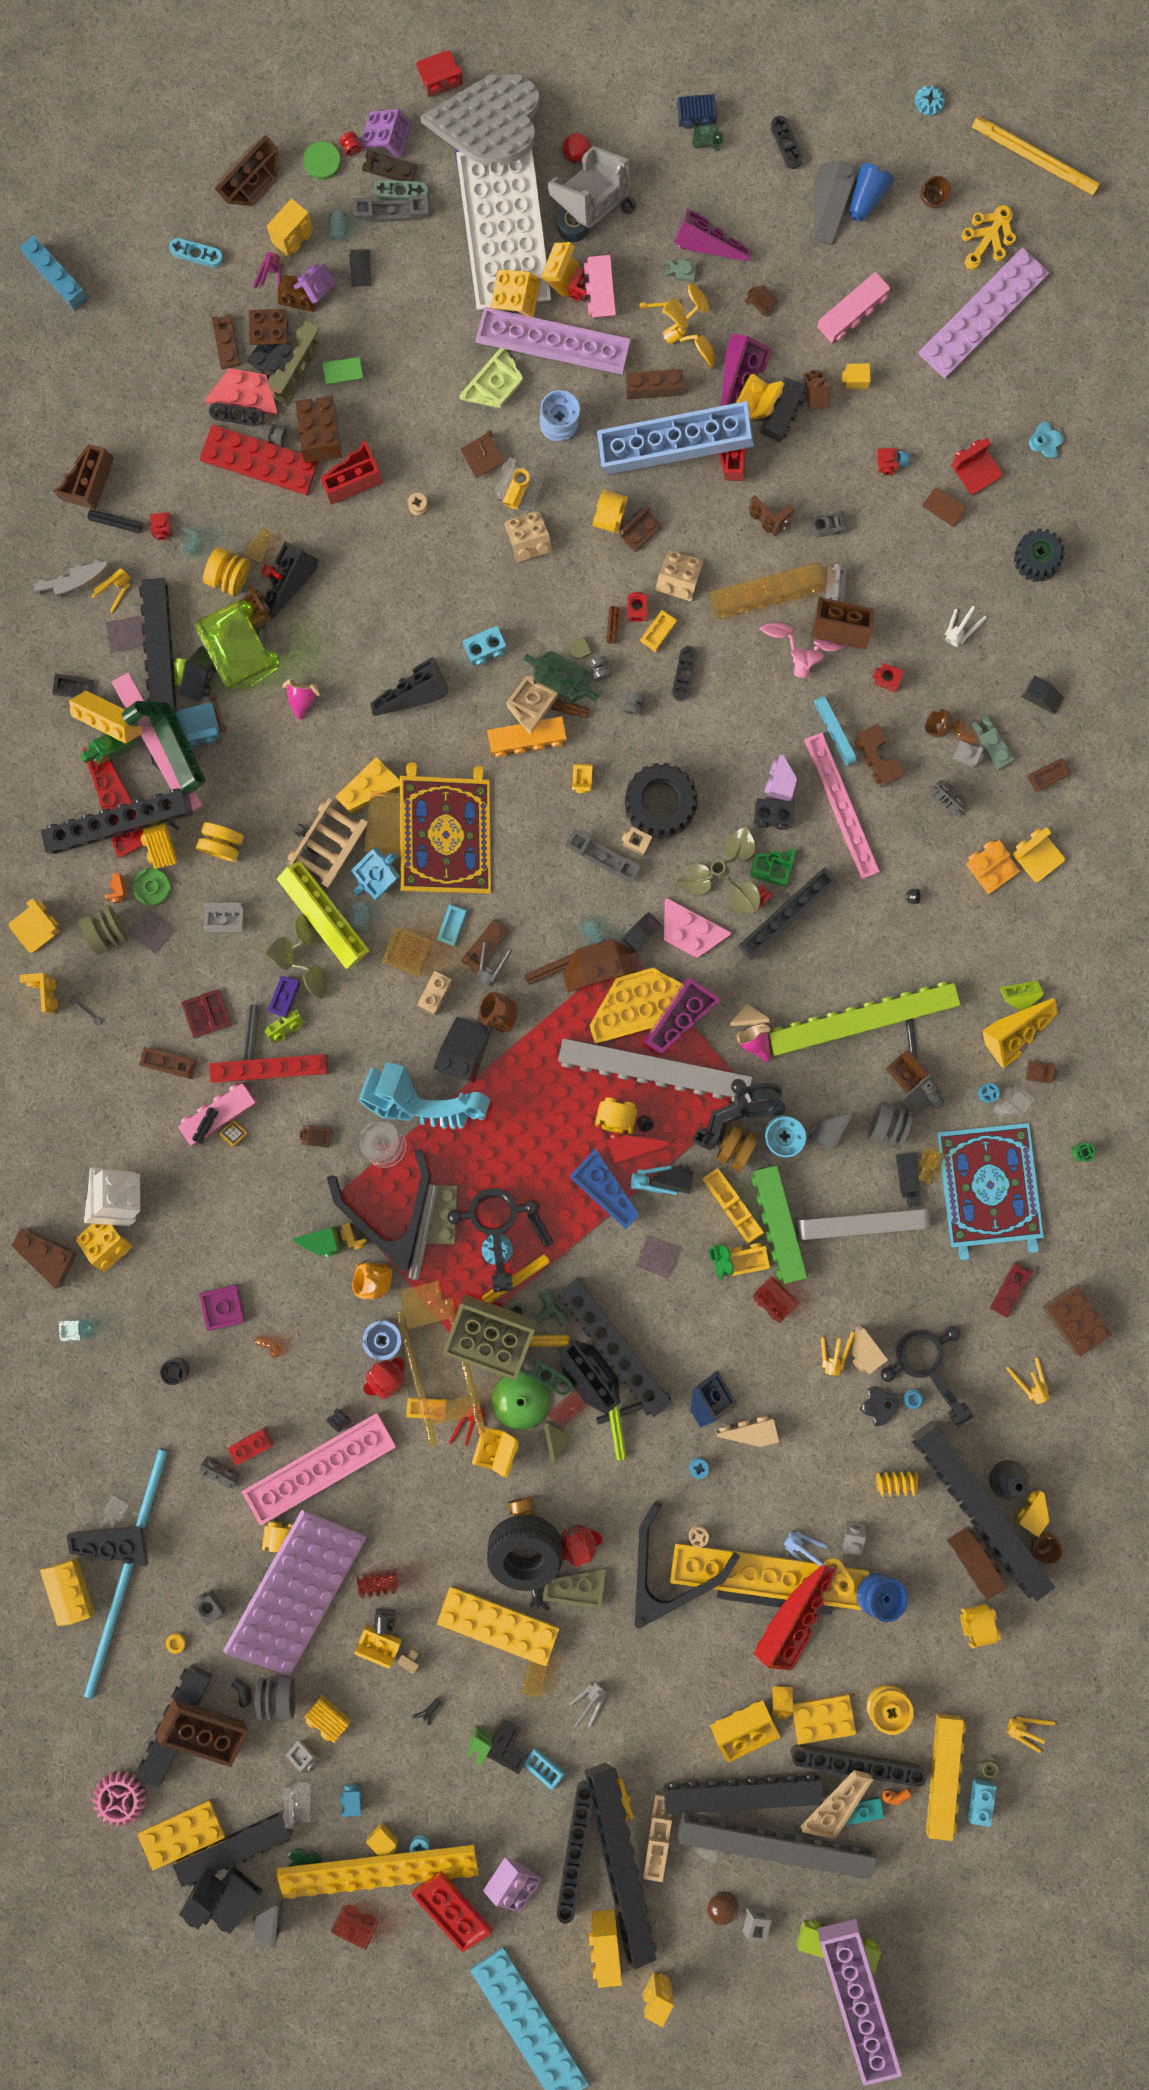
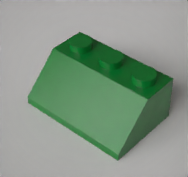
M338 1226L293 1238L296 1244L318 1256L324 1254V1258L339 1254L340 1249L344 1248Z

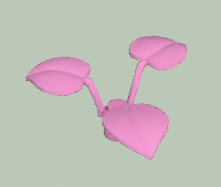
M774 622L759 628V631L762 630L772 637L782 638L788 636L790 638L791 655L793 656V663H795L794 675L797 677H808L810 668L823 660L824 655L817 651L818 649L836 651L846 647L844 644H836L815 638L814 644L816 646L814 650L795 649L792 634L794 628L790 625Z

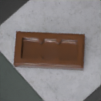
M1061 758L1029 774L1027 777L1036 793L1071 774Z

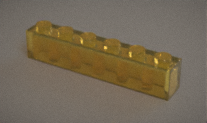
M817 562L709 592L708 598L714 619L720 618V620L729 618L730 614L738 613V615L745 614L751 608L763 609L769 603L781 604L787 598L799 599L805 593L817 594L824 588L825 581L820 564Z

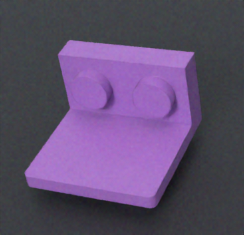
M399 109L370 112L361 140L363 148L385 147L395 157H402L411 121Z

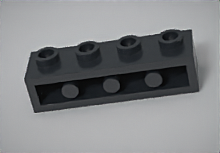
M207 1869L194 1885L179 1913L185 1919L187 1925L198 1930L202 1924L206 1926L209 1923L224 1894L222 1890L225 1883Z

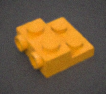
M1000 840L988 842L983 846L985 848L983 852L979 854L976 851L968 857L970 861L966 863L988 894L1020 872Z

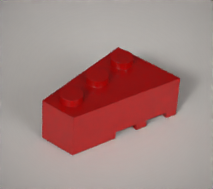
M366 441L361 443V447L354 453H349L347 455L348 458L341 464H336L320 478L331 505L383 483L379 469Z
M747 448L719 453L726 481H745Z

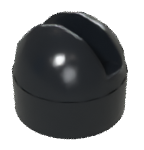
M632 197L623 199L621 203L622 211L626 214H631L635 211L636 202Z
M910 889L906 892L905 895H908L906 901L908 903H920L921 895L919 889Z
M642 1115L638 1118L637 1125L642 1132H648L653 1128L654 1122L649 1116Z

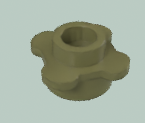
M988 1756L987 1760L979 1762L977 1768L984 1774L985 1780H990L1001 1772V1768L996 1765L995 1758L992 1756Z

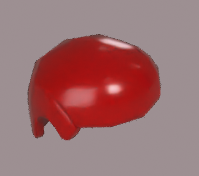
M573 133L564 140L562 151L567 160L576 164L577 162H582L583 154L591 148V144L586 136L580 133Z

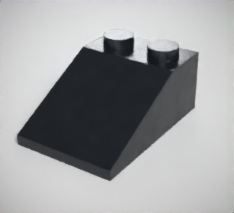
M456 1017L439 1050L433 1069L474 1083L492 1028Z

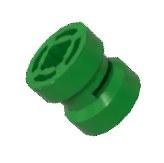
M1078 1143L1072 1148V1157L1078 1162L1091 1161L1095 1156V1149L1089 1143Z

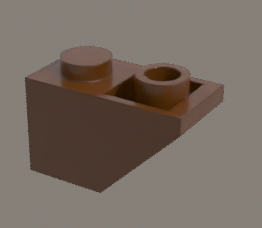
M811 370L809 373H803L810 410L829 408V385L823 372Z

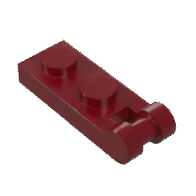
M1015 1261L989 1308L1008 1318L1033 1270L1025 1269L1020 1263ZM1016 1273L1022 1275L1020 1280L1014 1278Z

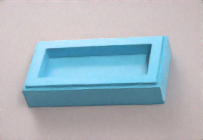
M449 904L437 941L455 947L467 910Z

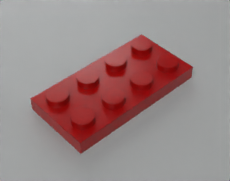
M442 1871L413 1889L411 1895L461 1952H464L492 1933L493 1928Z

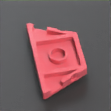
M229 368L206 398L207 404L222 401L257 407L264 414L278 415L266 374Z

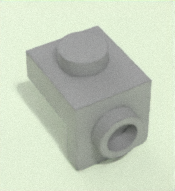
M846 1522L842 1553L861 1556L866 1540L865 1525Z

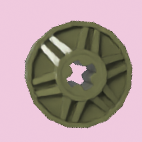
M110 905L104 907L105 914L101 909L97 910L98 920L92 914L79 919L80 928L88 944L97 955L110 950L108 940L115 946L119 945L118 938L123 943L128 941L124 924Z

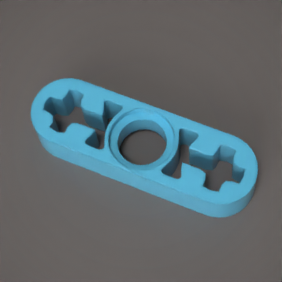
M180 238L173 239L169 244V249L176 258L217 268L223 263V256L217 248ZM181 245L182 249H179L177 252L174 247ZM199 249L201 250V255L193 257L191 255L192 251ZM214 254H216L218 259H214V261H212L210 257H213Z

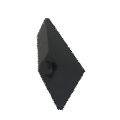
M287 541L284 542L275 562L276 565H279L277 573L282 575V579L271 576L270 581H272L273 587L272 590L266 592L264 601L271 610L268 613L271 620L311 578L313 572L318 567L319 559Z
M431 657L412 669L414 674L407 680L402 677L398 681L399 684L396 686V689L386 690L370 703L373 716L432 703L444 698L449 693L448 687L435 659Z

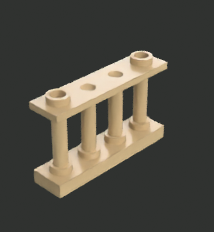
M329 798L326 802L323 801L318 808L320 813L297 850L293 849L287 858L290 860L289 865L301 861L305 868L321 877L320 879L323 880L321 884L328 889L368 826V822L362 818L360 822H354L331 808L332 800ZM328 814L351 828L350 831L353 833L350 838H344L322 825L320 822L324 815ZM318 830L339 843L340 847L343 848L340 854H333L312 841L310 838L314 831ZM307 846L330 860V863L333 864L329 871L327 869L323 870L300 856L304 847Z

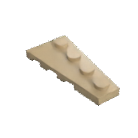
M854 1770L800 1826L802 1831L836 1839L873 1781L871 1775Z

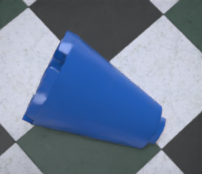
M862 163L859 168L849 213L851 218L858 222L867 219L895 180L890 173L885 170L882 173L877 170L878 166L870 163Z

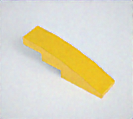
M718 1168L702 1178L748 1245L764 1234Z

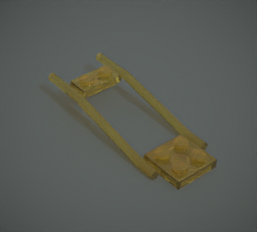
M439 1281L401 1290L405 1310L398 1311L396 1314L423 1416L429 1447L437 1445L433 1425L473 1415L478 1434L486 1433L469 1363L460 1361L469 1396L428 1406L408 1329L449 1319L452 1328L456 1317L452 1298L443 1300Z

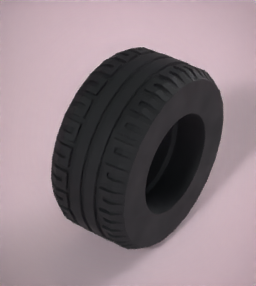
M516 1515L502 1521L492 1530L489 1536L487 1564L490 1573L498 1582L514 1590L532 1591L546 1586L557 1577L562 1566V1539L558 1530L545 1519L533 1515ZM518 1548H530L539 1552V1554L524 1558L512 1554L511 1551Z

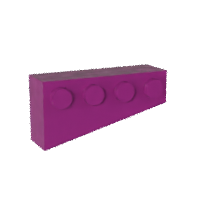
M686 978L643 1042L658 1053H663L684 1032L717 1005L721 999L693 979Z

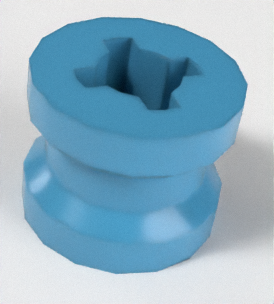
M992 1083L983 1084L978 1089V1097L986 1103L996 1101L1000 1095L999 1088Z
M694 1458L689 1464L690 1473L694 1478L702 1479L707 1476L709 1467L704 1459Z

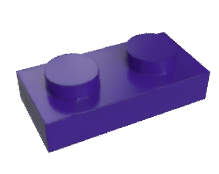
M281 976L267 1011L287 1018L301 983Z

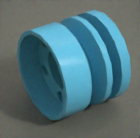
M783 1115L769 1121L765 1127L764 1139L771 1152L777 1156L791 1157L799 1153L804 1147L806 1133L799 1121L793 1117ZM784 1130L790 1135L786 1138V1141L779 1137V1134H783Z

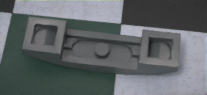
M428 195L409 196V200L372 201V197L353 198L354 218L375 222L408 221L429 215Z
M574 829L565 845L585 859L630 883L633 882L641 868L640 865L626 857L623 858Z

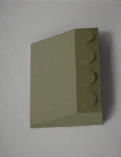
M464 1294L442 1354L516 1381L533 1337L537 1320Z

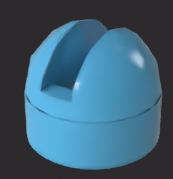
M899 451L897 462L900 467H907L911 463L908 459H912V457L906 451Z

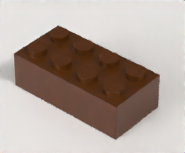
M173 1698L157 1730L156 1737L162 1746L231 1767L249 1730L243 1720Z

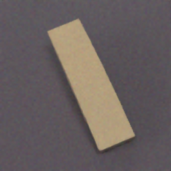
M655 1793L643 1879L663 1882L672 1814L666 1815L664 1794Z

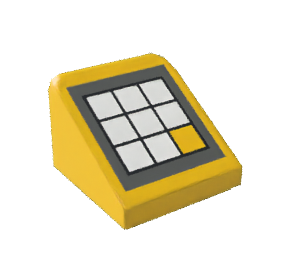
M233 1120L219 1135L232 1147H235L247 1135V1132Z

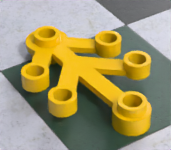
M1002 205L997 207L994 213L983 215L977 212L973 215L972 224L974 226H980L985 222L994 221V223L986 228L976 230L972 228L964 229L962 233L964 241L968 242L974 238L985 236L975 252L970 253L966 257L965 265L968 269L975 270L979 267L981 263L980 257L990 241H992L994 250L993 258L996 261L1004 259L1006 251L1001 248L998 229L1002 226L1005 236L1003 243L1006 246L1013 245L1016 236L1011 232L1009 224L1013 217L1011 208ZM1001 212H1005L1007 216H1002ZM978 217L981 221H976L975 218ZM965 233H970L971 236L967 237ZM1010 237L1012 241H1008L1006 238ZM1000 252L1002 256L1000 257L996 253ZM971 258H975L977 261L973 262Z

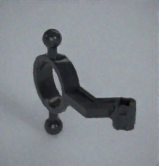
M735 1079L731 1083V1090L736 1094L734 1096L735 1102L712 1112L708 1128L696 1131L695 1136H693L694 1143L707 1150H712L715 1145L722 1143L726 1126L729 1123L743 1117L757 1118L770 1114L775 1116L783 1115L786 1107L781 1102L782 1088L773 1083H759L746 1086L742 1079ZM768 1099L762 1102L751 1103L757 1100Z
M489 1188L479 1192L473 1198L468 1212L451 1210L447 1215L449 1223L453 1225L459 1224L462 1220L471 1219L472 1224L478 1231L486 1235H492L497 1275H492L494 1293L513 1290L511 1273H505L500 1234L505 1233L513 1226L517 1219V1213L527 1212L534 1215L540 1209L539 1203L532 1199L528 1200L525 1204L516 1205L515 1199L508 1192L500 1188ZM490 1198L504 1200L511 1210L508 1221L498 1228H488L482 1225L477 1218V1209L480 1204Z
M950 1326L946 1329V1334L939 1338L926 1330L908 1332L900 1339L896 1348L898 1364L892 1368H883L881 1379L885 1382H892L896 1374L902 1370L915 1378L930 1376L943 1399L952 1409L948 1414L956 1427L972 1419L974 1416L966 1403L960 1404L938 1373L944 1361L943 1344L949 1340H958L961 1336L960 1329L956 1326ZM917 1338L930 1339L937 1349V1359L934 1365L924 1371L911 1369L905 1359L907 1346Z

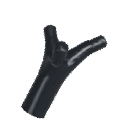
M539 1589L532 1590V1601L529 1607L532 1608L536 1604L537 1609H540L541 1606L548 1611L549 1607L543 1602Z
M435 1698L424 1711L413 1714V1718L423 1717L422 1720L425 1721L427 1719V1725H431L432 1715L442 1702Z

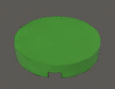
M325 141L311 144L303 156L304 167L307 173L318 180H327L334 177L341 166L340 154L337 148Z
M155 868L143 869L137 873L132 883V890L136 899L148 906H155L164 902L171 890L170 880L167 875Z

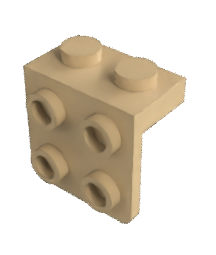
M540 512L529 513L504 523L517 563L552 552L549 533Z
M667 551L655 591L691 601L703 561L675 551Z

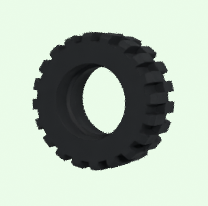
M654 763L651 767H643L642 771L637 772L633 779L630 780L625 794L626 815L629 817L630 823L633 827L636 826L638 830L652 836V838L653 836L658 837V839H664L667 836L671 838L675 834L683 832L692 822L698 805V793L695 790L694 781L689 779L688 773L680 771V767L676 765L675 767L669 766L670 763H664V765ZM664 784L672 787L677 792L679 806L673 815L666 818H658L646 811L643 797L651 786Z

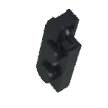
M916 1153L895 1155L902 1198L907 1197L908 1207L917 1206L916 1196H920V1183Z

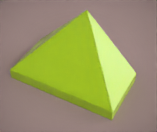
M1038 980L1000 987L1005 1002L1020 1011L1031 1007L1043 996V990Z

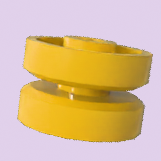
M204 823L201 832L210 839H199L196 849L214 857L237 862L239 851L231 846H242L245 836L221 825Z
M883 1684L876 1687L870 1693L867 1700V1712L874 1726L879 1731L888 1735H897L904 1732L911 1725L913 1707L907 1695L899 1687L892 1684Z

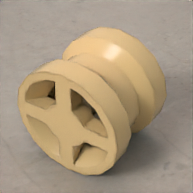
M414 493L409 497L408 506L411 513L418 516L427 511V500L423 494Z
M694 1526L689 1531V1540L693 1546L701 1548L708 1543L709 1535L704 1527Z

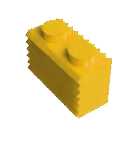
M167 824L144 828L141 841L143 846L148 848L147 858L149 863H153L155 869L176 864L178 857Z
M323 1695L316 1700L304 1716L306 1723L314 1729L316 1727L321 1731L320 1734L326 1741L329 1742L331 1740L333 1743L351 1722L344 1713Z

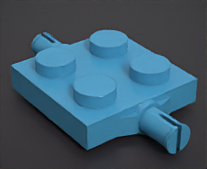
M378 847L373 848L351 870L359 882V885L354 889V893L359 896L365 890L374 900L380 898L401 877L391 864L397 859L396 853L391 852L385 857Z

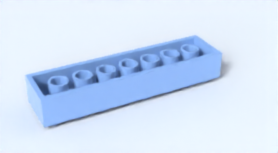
M747 401L597 431L601 467L606 475L754 447L751 414Z

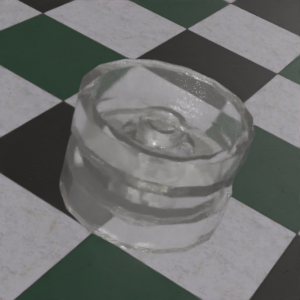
M375 1120L365 1125L359 1133L358 1147L363 1156L377 1167L388 1168L401 1161L406 1151V1141L402 1133L392 1123L386 1120Z

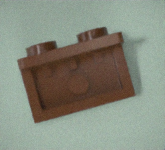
M284 275L278 287V304L314 312L315 303L311 302L304 288H294L293 285L298 282L297 278Z
M249 585L248 588L251 594L236 603L251 631H254L271 621L268 614L271 610L265 601H261L264 597L259 589L255 590L252 585Z
M908 1050L900 1054L885 1068L906 1093L915 1088L922 1079L930 1074L928 1069L923 1067L917 1061L916 1056Z

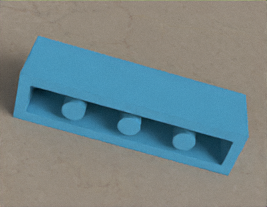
M34 235L19 247L26 259L73 310H76L88 299L80 285Z

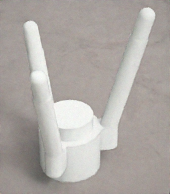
M975 606L971 607L960 626H955L953 629L958 609H955L948 630L945 633L947 636L945 640L956 647L959 644L963 645L965 640L987 619V616H984L963 635L965 632L962 629L975 610Z

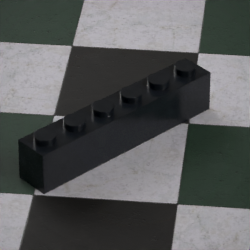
M824 867L738 945L739 949L752 960L837 882L835 877Z
M191 1664L188 1669L185 1668L180 1677L182 1683L180 1687L176 1686L171 1698L198 1706L213 1674ZM169 1704L167 1705V1707H166V1709H165V1711H164V1713H163V1716H165V1714H166V1712H167V1710H168V1708H169V1706H170ZM161 1723L158 1724V1726H157V1728H156L154 1734L157 1733V1730H158V1728H159V1726H160ZM156 1737L155 1741H150L146 1752L149 1753L146 1760L142 1759L137 1770L140 1773L137 1778L159 1788L177 1750L160 1745Z
M284 1810L227 1835L215 1843L175 1860L172 1866L181 1887L186 1885L191 1887L196 1884L206 1869L216 1875L217 1871L223 1868L225 1870L231 1869L236 1865V1862L250 1860L258 1852H261V1854L268 1852L272 1849L271 1846L287 1843L291 1838L293 1830Z

